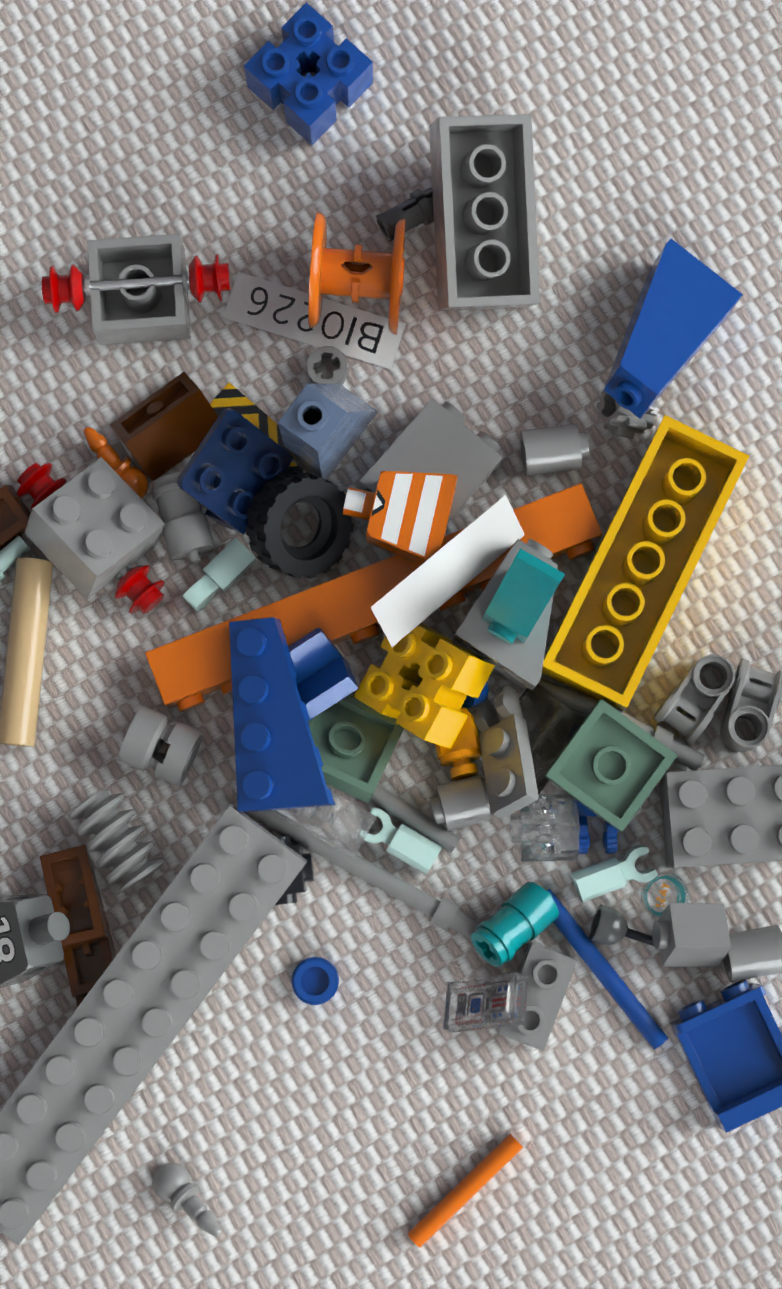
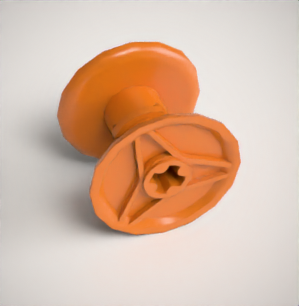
M321 212L316 213L309 278V329L316 327L320 321L324 294L352 297V303H359L360 297L389 299L388 327L391 333L397 335L400 298L403 293L406 218L399 220L396 224L393 253L364 251L362 244H356L355 250L326 248V218Z

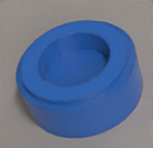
M309 957L301 961L293 971L292 988L301 1001L310 1005L323 1004L329 1001L338 989L339 975L337 969L325 958Z

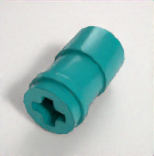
M529 881L503 902L501 908L487 921H483L476 926V930L471 934L472 944L484 960L495 967H500L504 963L511 961L515 953L529 940L535 939L558 918V907L552 899L550 892L544 890L538 884Z

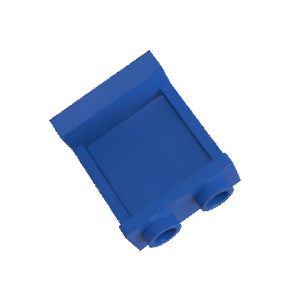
M746 979L722 989L720 992L723 998L709 1005H706L702 999L679 1009L677 1012L680 1018L670 1022L718 1127L726 1133L782 1107V1034L764 998L766 993L763 986L756 983L748 985Z

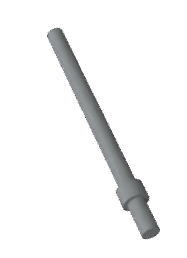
M276 810L244 813L285 837L290 836V840L432 917L430 922L445 931L450 927L471 939V934L476 930V926L480 924V922L458 911L459 905L444 897L441 901Z

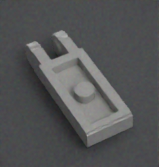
M506 684L495 690V705L487 698L485 702L473 706L472 709L474 711V722L481 731L479 739L490 813L501 820L539 799L526 719L522 716L519 697L513 688ZM498 713L502 717V721H499V718L497 717Z

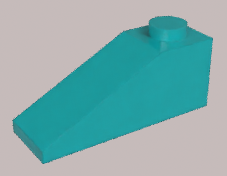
M520 548L483 616V620L490 623L487 630L509 644H513L515 639L525 643L565 574Z

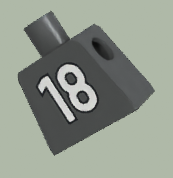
M47 894L0 896V988L23 983L63 961L64 952L61 940L66 939L69 935L70 923L63 913L54 912L52 899Z

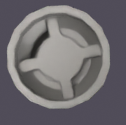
M142 705L127 730L120 748L118 761L141 771L152 767L156 777L180 787L194 762L204 732L180 721L170 725L166 715ZM164 741L170 744L167 754L159 752Z

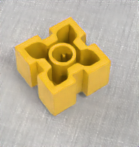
M420 623L393 647H391L385 636L380 646L388 651L381 667L374 664L369 666L354 697L380 714L397 719L396 724L422 740L451 749L468 717L467 714L460 711V708L467 695L478 699L495 665L470 650L453 644L451 639L423 623Z

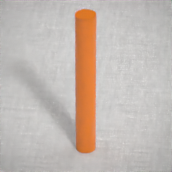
M510 1133L407 1233L409 1238L421 1248L523 1148L519 1141Z

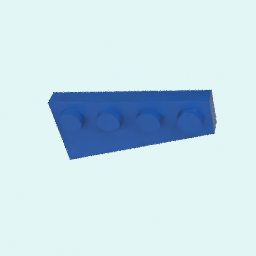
M271 617L229 622L238 811L246 813L335 805L331 789L327 788L321 768L323 767V762L319 749L314 744L308 721L310 718L305 702L301 701L295 679L297 675L281 621Z

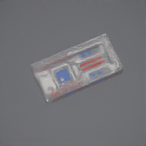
M511 973L447 982L443 1029L456 1033L525 1025L529 977L520 973Z

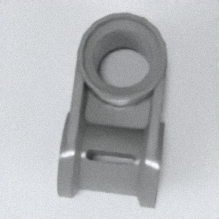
M715 654L699 659L689 668L680 683L672 689L655 713L653 719L658 723L665 721L686 736L685 742L692 746L712 720L715 710L735 681V671L732 664L727 658ZM703 666H712L719 671L721 684L718 689H708L701 683L699 672Z
M741 658L735 670V681L729 690V700L720 728L722 742L727 748L734 752L744 753L756 748L767 739L776 709L782 698V671L779 670L774 674L750 666L748 660ZM737 718H746L754 725L755 736L752 741H745L736 734L734 726Z

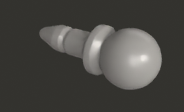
M166 1163L159 1167L152 1181L156 1195L164 1201L171 1202V1208L175 1212L183 1209L193 1221H196L200 1229L218 1237L221 1234L215 1215L210 1210H207V1206L197 1196L200 1188L196 1183H191L190 1175L186 1168L178 1163Z

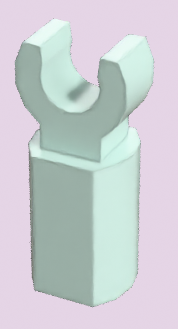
M234 538L203 569L205 575L184 593L185 601L197 613L200 612L220 590L225 593L257 561L256 557L237 538Z
M372 808L370 813L381 819L383 823L382 830L378 834H370L366 830L360 829L358 832L359 836L368 843L383 842L387 844L386 852L426 875L442 847L404 824H401L399 828L395 827L385 811L379 808Z
M636 845L625 853L623 859L617 860L616 857H612L572 872L571 877L581 902L583 903L626 887V882L632 879L638 882H648L657 877L658 874L654 868H649L645 871H637L635 868L636 859L650 853L648 847Z

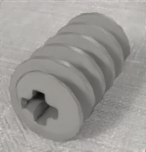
M109 789L85 800L67 815L71 820L85 818L78 827L77 832L80 836L95 834L86 848L89 852L104 850L96 865L98 868L114 867L105 880L109 885L123 882V886L116 893L118 895L154 874L164 863V859L162 857L147 859V854L155 846L154 842L138 844L137 839L145 830L144 825L128 827L127 823L136 813L135 810L119 811L117 807L126 798L125 793L110 795L108 793Z

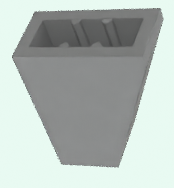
M517 539L456 631L453 639L494 664L495 667L530 690H533L541 679L553 596L525 643L515 639L513 644H509L497 638L487 630L490 623L483 620L489 604L520 548L552 567L558 568V564L550 560L553 553L545 546L532 539H529L527 544Z

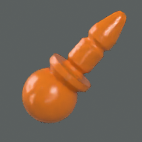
M86 427L84 435L92 452L97 454L96 457L98 459L102 457L142 499L146 495L149 485L145 473L141 469L131 466L132 460L129 457L120 460V456L111 445L107 444L108 441L103 435L91 427Z

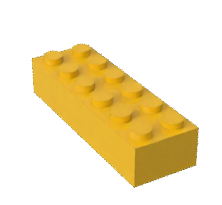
M664 415L544 657L542 674L587 696L603 699L621 711L628 707L744 469L749 455Z

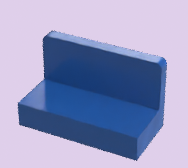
M321 628L314 629L288 646L297 675L295 680L301 701L305 702L310 720L359 689L349 663Z

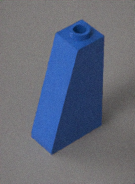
M670 239L648 272L604 391L613 397L621 407L628 409L641 419L726 320L743 294L677 242Z

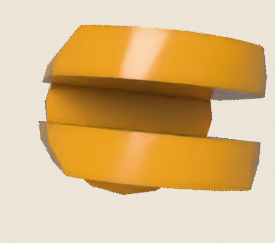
M462 707L460 711L467 714L468 717L451 749L435 744L441 766H453L449 770L452 780H460L478 775L477 764L472 763V761L482 756L474 717L467 709Z

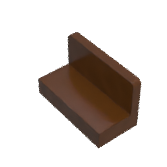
M182 372L114 421L110 426L134 456L150 480L154 481L196 451L218 416L198 386L185 372Z

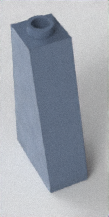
M307 383L278 421L284 449L295 457L292 462L306 473L327 480L375 417L377 410L341 384Z

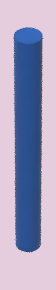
M548 889L547 891L552 895V899L559 911L558 918L553 922L650 1046L654 1050L668 1040L667 1035L594 943L590 941L589 937L552 890Z

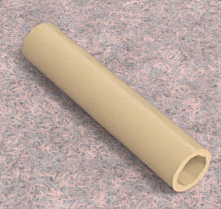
M36 558L16 559L0 711V744L35 747L53 563L48 560Z

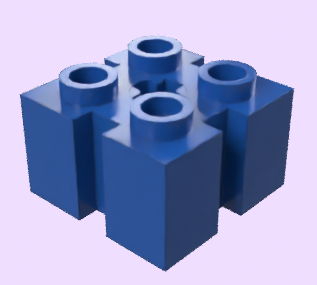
M306 2L281 27L283 42L278 47H275L268 41L244 65L247 87L272 110L282 103L284 105L286 123L309 144L313 145L337 121L336 105L342 101L349 108L373 84V62L347 38L338 46L334 42L333 25ZM309 72H314L317 74L315 76H312Z

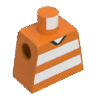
M381 471L376 493L352 487L348 488L343 515L369 520L366 532L367 543L422 565L443 546L458 476L440 473Z

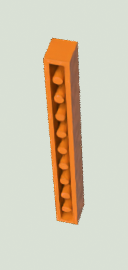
M582 483L513 509L525 534L520 540L527 544L529 539H532L542 544L553 553L550 560L566 554L569 560H575L595 551L593 544L597 543L603 535ZM464 529L446 535L443 546ZM512 546L440 606V611L465 602L464 594L479 588L483 592ZM395 555L145 652L164 704L169 709L177 706L179 712H184L204 704V695L221 689L223 695L232 693L229 622L275 617L281 621L288 646L316 628H321L334 645L350 638L355 645L378 636L379 631L377 628L381 626L370 607L420 565Z

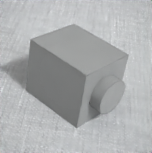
M669 903L659 920L654 922L652 931L655 949H660L662 967H718L731 948L724 904Z

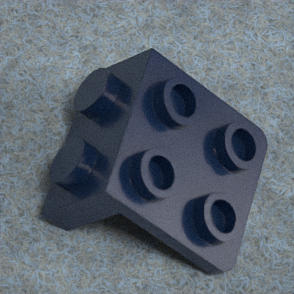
M227 408L220 413L179 475L177 484L181 490L207 508L205 514L216 523L244 535L246 526H248V509L252 507L254 502L252 499L256 492L259 493L263 488L262 485L268 480L272 481L276 478V475L285 473L295 457L240 413Z

